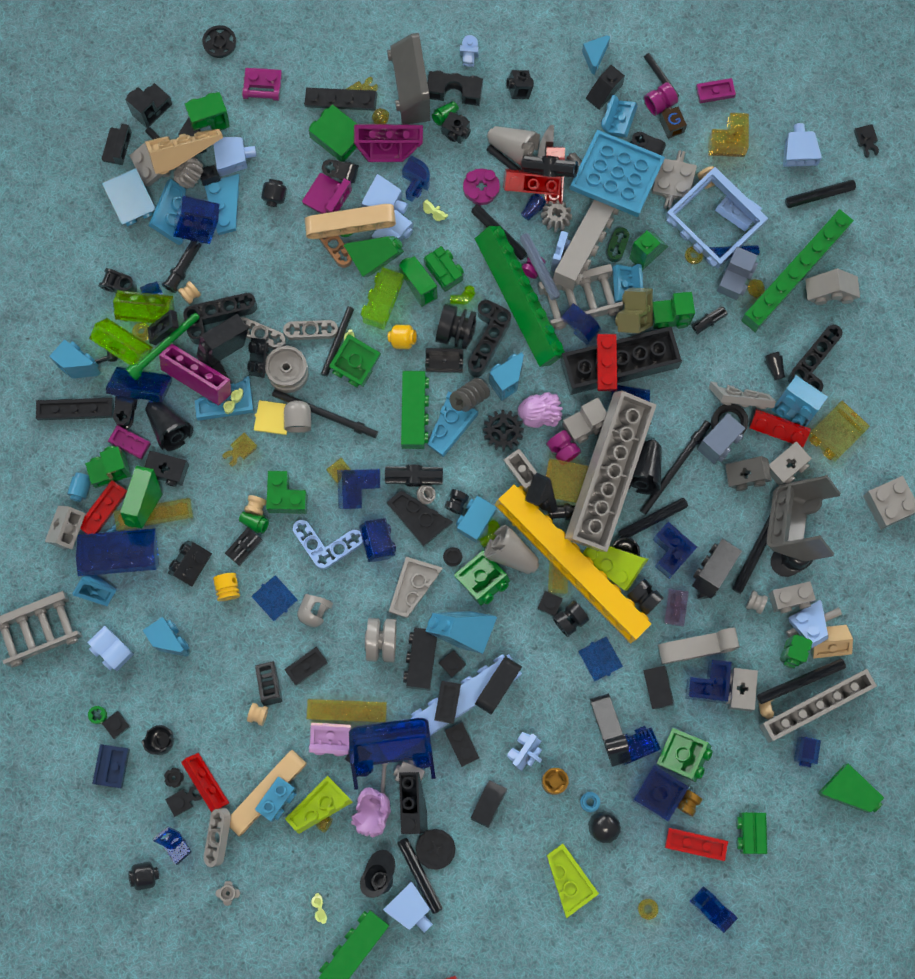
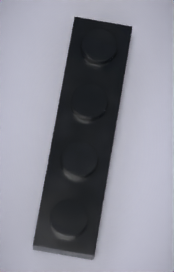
M306 87L304 106L310 108H329L333 104L338 109L376 111L377 92L373 90Z
M113 398L36 400V419L39 421L113 418L114 400Z

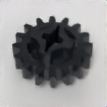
M504 410L501 411V414L494 411V417L489 415V422L484 421V426L487 427L483 429V433L487 434L484 436V440H490L488 446L490 447L494 444L496 451L499 447H502V452H505V447L512 450V445L518 446V440L523 439V436L519 434L524 433V428H520L523 422H517L518 415L512 417V411H509L508 414H505ZM500 420L497 425H493L494 422ZM502 427L505 428V431H506L505 434H502V431H501V428H502ZM493 436H496L500 441L494 439ZM510 436H514L513 439L507 441Z

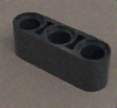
M505 656L478 697L475 705L492 715L522 666Z

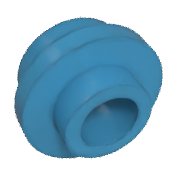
M587 792L581 797L580 805L584 811L594 812L600 806V798L593 792ZM587 799H593L594 804L588 806L586 803Z

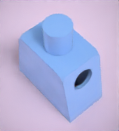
M803 123L795 124L793 126L794 132L788 133L785 140L783 167L818 166L822 157L815 132H805V125Z
M223 137L213 144L219 176L248 168L246 158L257 157L255 146L245 147L241 137Z
M378 174L361 203L362 207L392 204L394 210L405 214L408 208V204L401 201L402 191Z
M410 882L383 909L409 930L416 924L425 933L433 925L425 916L430 908L413 882Z

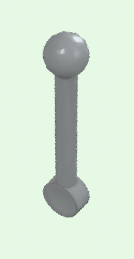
M386 758L381 760L383 767L380 793L385 791L386 767L389 764Z

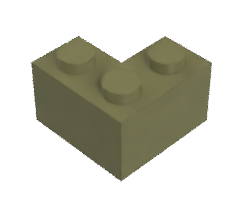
M631 287L625 290L622 298L625 310L617 313L615 320L618 332L640 333L653 326V289Z

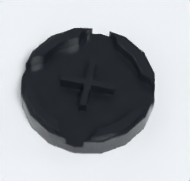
M428 830L417 841V858L428 869L438 870L445 868L455 856L454 840L450 834L443 830Z

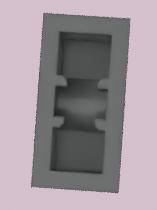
M763 456L725 464L728 485L736 489V491L747 490L748 486L752 485L754 487L765 486L766 482L772 481L769 460Z

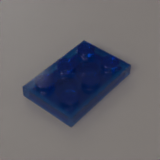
M116 367L106 386V394L150 400L152 402H163L172 383V376L143 371L141 373L142 376L135 381L125 370L126 368Z

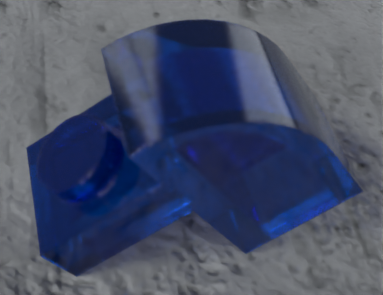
M411 155L402 169V177L411 182L405 193L406 199L413 202L415 197L418 198L423 189L428 191L430 187V172L423 161Z
M575 303L561 317L564 322L575 330L573 334L586 345L601 330L597 321L590 314L587 315Z
M704 886L690 900L693 906L716 929L723 933L738 919L734 913L722 905L716 896Z

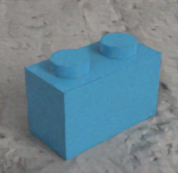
M479 496L475 500L471 499L466 507L468 509L465 516L461 515L456 523L458 526L457 532L476 543L497 511L496 506Z

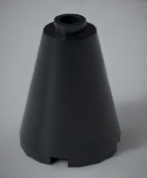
M153 399L147 403L145 411L158 445L162 450H176L185 444L183 440L187 437L191 438L194 430L187 420L160 399Z
M651 439L644 442L629 489L631 487L636 488V492L640 494L653 495L656 494L657 490L660 491L662 447L656 440Z

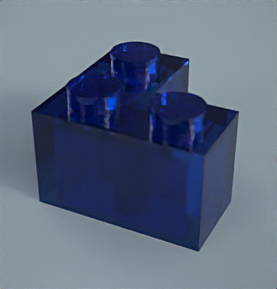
M380 469L337 470L339 509L362 508L361 489L380 488Z
M669 522L663 526L653 539L654 542L667 552L655 567L670 579L697 549L694 543Z
M709 661L707 679L696 677L687 679L685 699L727 703L729 700L732 662Z

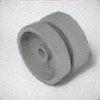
M281 346L271 351L267 356L266 374L271 385L276 390L284 393H293L300 390L306 384L309 371L306 359L301 351L295 347Z
M368 618L365 634L366 661L377 662L380 650H382L384 662L395 661L396 619H386L383 631H381L379 618Z

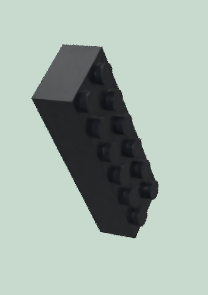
M672 327L616 340L617 383L678 369L682 363ZM597 345L562 353L560 361L570 395L597 389Z

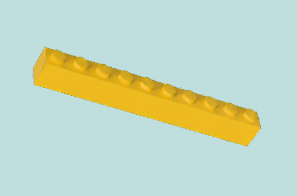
M513 485L494 505L630 644L634 642L651 625L647 615L637 610L634 602L626 598L621 593L620 588L612 584L607 579V575L603 571L598 570L594 566L593 561L580 552L577 544L564 539L565 532L558 529L553 524L552 519L539 510V506L525 501L526 494L520 487Z

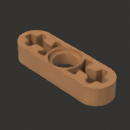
M339 236L319 239L338 266L346 268L351 265L352 259ZM331 240H336L339 245L336 248H330L328 243ZM340 250L344 257L347 256L346 262L344 260H341L340 255L338 253Z

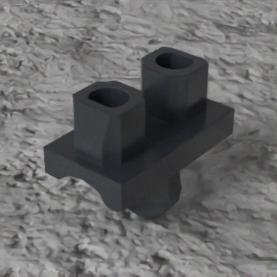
M247 527L225 554L237 565L241 566L263 540Z

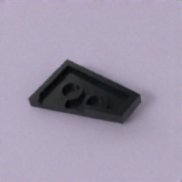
M402 490L387 502V505L423 547L453 523L452 520L445 518L437 511L430 509Z

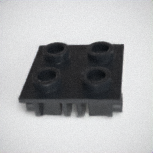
M251 338V342H249L250 360L247 363V370L251 376L265 378L266 356H268L266 352H268L269 345L267 339Z

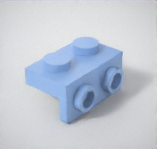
M727 196L715 210L743 231H746L753 223ZM751 201L760 211L762 210L759 205Z

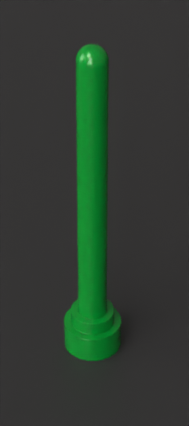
M197 313L191 315L177 330L171 333L138 364H131L125 370L135 381L140 378L142 370L199 319V315Z

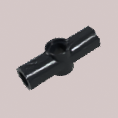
M524 155L521 161L523 172L539 173L541 176L575 178L579 172L578 161L559 159V157L555 156L538 157Z
M416 464L406 465V467H385V484H405L409 487L443 485V468L423 467Z

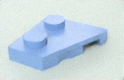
M561 231L552 261L551 271L555 272L560 263L564 250H567L571 240H568V232Z
M821 600L789 617V623L802 637L813 642L811 648L828 639Z

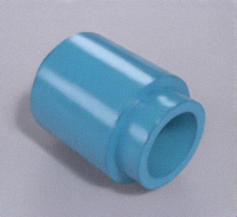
M76 472L75 476L72 477L67 493L71 500L81 502L82 499L86 500L91 485L89 475Z

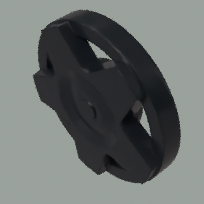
M216 25L204 33L202 43L205 51L210 56L223 58L234 51L236 37L230 28ZM209 35L211 39L206 42V39ZM231 35L233 37V42L229 40Z

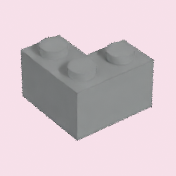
M838 268L805 279L807 300L814 302L816 305L826 304L829 300H838L843 304L852 303L854 299L860 298L858 276Z
M596 398L581 406L580 412L563 420L562 426L571 436L572 443L578 442L581 444L589 439L588 436L593 433L595 435L600 434L607 412L599 398Z

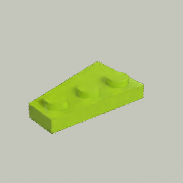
M609 546L607 552H599L586 547L582 553L593 561L594 566L598 570L603 571L610 580L624 591H628L649 560L648 558L640 557Z
M327 776L285 820L300 834L350 805L353 801Z
M562 843L546 856L565 917L568 918L599 893Z

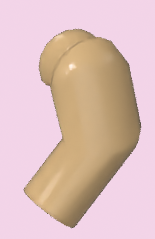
M773 700L764 704L759 703L760 714L766 719H771L774 716L771 706Z

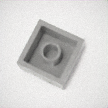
M903 476L876 487L863 496L880 530L915 515V498Z

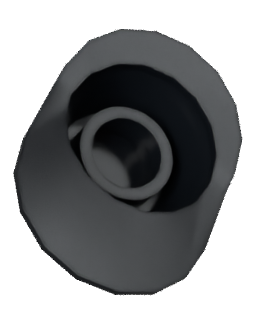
M773 552L770 564L776 574L782 577H790L810 566L813 560L801 561Z
M378 850L370 857L360 880V889L366 897H379L391 889L395 859L389 851Z

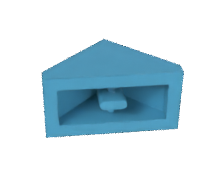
M608 35L583 43L582 53L591 74L595 75L609 46L610 36Z
M92 573L81 577L72 594L73 596L108 606L116 589Z

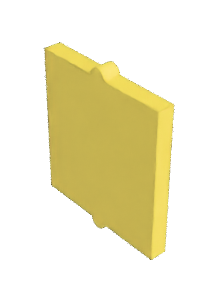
M259 400L257 413H255L254 431L287 435V431L284 430V407L286 404Z

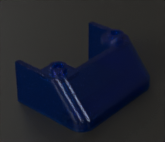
M414 718L356 726L349 731L350 765L354 790L359 789L358 777H366L374 770L373 765L413 760L414 765L422 769L430 767L431 778L436 779L427 719Z

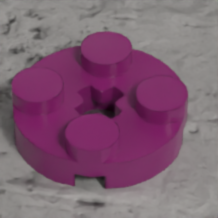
M475 169L467 173L463 182V192L466 198L474 204L487 205L499 194L500 183L494 171ZM479 183L487 186L484 187L483 191H480V188H476Z

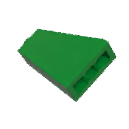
M647 230L633 243L629 259L635 265L641 264L643 271L668 248V245L655 233Z
M395 236L351 242L343 245L363 277L373 275L404 253L401 241L397 237L395 238Z
M414 256L402 260L399 264V272L420 306L423 307L438 298L437 285L417 258Z
M136 466L120 511L124 524L128 527L142 529L163 495L154 469Z
M849 763L844 764L818 792L822 797L866 813L872 811L875 813L883 805L881 801L884 799Z

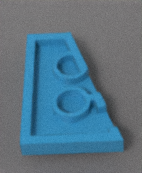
M239 174L221 178V181L204 186L218 235L236 231Z
M170 179L164 187L148 226L177 245H181L183 243L181 230L184 227L182 214L183 210H185L186 189Z
M247 376L243 378V381L231 384V393L241 388L243 389V397L236 403L234 411L230 414L225 413L223 405L225 402L231 401V395L219 406L205 397L195 400L197 421L254 413L250 377Z
M449 391L445 404L440 411L441 414L438 422L435 424L428 442V446L442 457L447 454L478 416V411L474 408L467 412L455 410L450 404V395L452 393Z

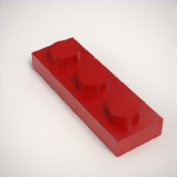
M597 334V391H617L616 334Z
M756 409L749 427L755 431L792 444L797 442L803 448L811 431V428Z
M111 480L84 516L80 529L92 538H95L123 501L127 490Z
M199 752L185 758L181 762L211 813L213 810L221 809L229 804Z
M668 828L664 848L725 861L728 841Z

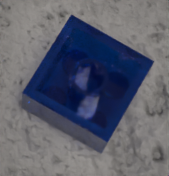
M182 196L175 217L173 237L210 244L218 223L220 204Z
M653 765L631 801L664 822H669L689 786Z

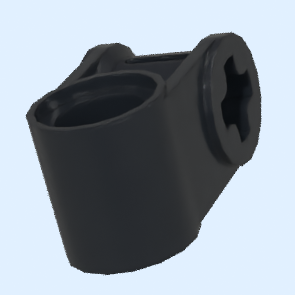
M643 132L634 133L630 142L661 156L666 147V143L661 139L654 138Z
M332 159L323 162L322 171L325 175L342 181L345 178L355 184L359 165ZM333 163L335 171L332 170L330 173V169H328L327 167L328 165H331Z
M105 268V276L98 285L100 288L127 297L133 296L137 292V285L129 275ZM130 283L128 288H123L124 285Z
M117 392L115 396L113 419L118 426L126 430L131 428L134 422L138 399L136 393Z

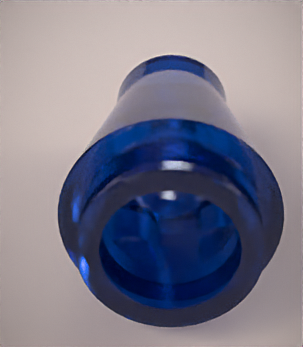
M537 193L531 195L521 215L529 221L543 209L547 201Z

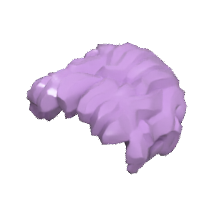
M546 392L543 395H531L522 401L518 407V415L524 425L528 427L539 428L543 425L555 427L562 419L561 410L563 408L559 407L561 401H559L557 394Z
M368 787L361 791L357 799L356 810H358V813L352 816L351 824L356 826L358 834L370 835L373 838L383 833L391 809L390 800L384 793Z

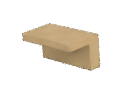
M847 625L827 627L828 639L813 647L811 651L813 659L852 654L853 637Z

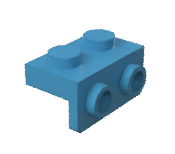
M612 95L611 100L607 104L605 117H603L601 122L605 133L627 138L638 107L637 103L619 101L616 95Z
M636 264L633 267L622 265L612 267L616 303L623 302L622 298L625 290L631 287L643 288L641 264Z
M277 777L255 810L271 822L275 819L278 821L285 812L283 807L287 802L290 804L296 797V788L281 777Z

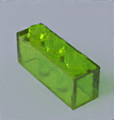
M382 267L380 273L377 272L374 279L375 287L370 289L367 297L369 302L367 306H363L361 311L363 323L382 330L385 329L404 282L403 274Z
M118 290L113 300L115 320L154 323L169 310L174 311L173 296Z
M108 318L95 323L89 337L90 340L129 365L138 364L153 349L152 346Z

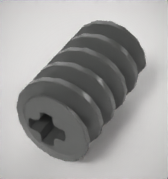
M474 378L450 395V404L457 411L467 412L480 402H483L484 399H487L490 396V389L481 378Z

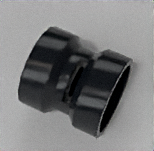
M452 489L450 500L446 502L444 507L453 513L462 515L464 511L463 506L467 503L469 496L459 490Z

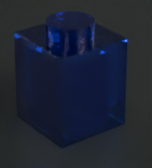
M798 737L794 761L799 762V766L811 768V765L818 764L821 740Z

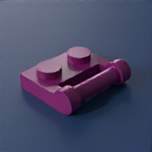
M245 68L242 91L243 99L251 97L279 101L282 70ZM250 87L274 89V91L250 90Z

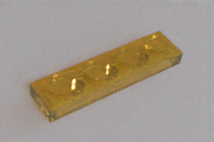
M186 498L157 504L143 527L194 518L191 499ZM114 511L117 531L136 528L125 525L120 511Z
M308 699L306 719L386 723L387 702Z

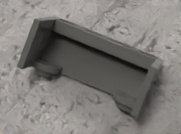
M413 33L390 46V50H387L388 60L392 61L394 66L399 99L395 100L396 110L401 113L402 124L430 121V97L419 33Z
M828 475L783 484L774 490L767 534V545L772 551L801 561L834 556V552L820 535L804 538L807 515L816 513L821 508L823 499L838 497L841 494Z

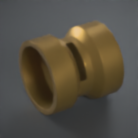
M685 789L683 793L684 798L678 801L676 807L693 817L696 812V806L700 805L703 799L690 790Z

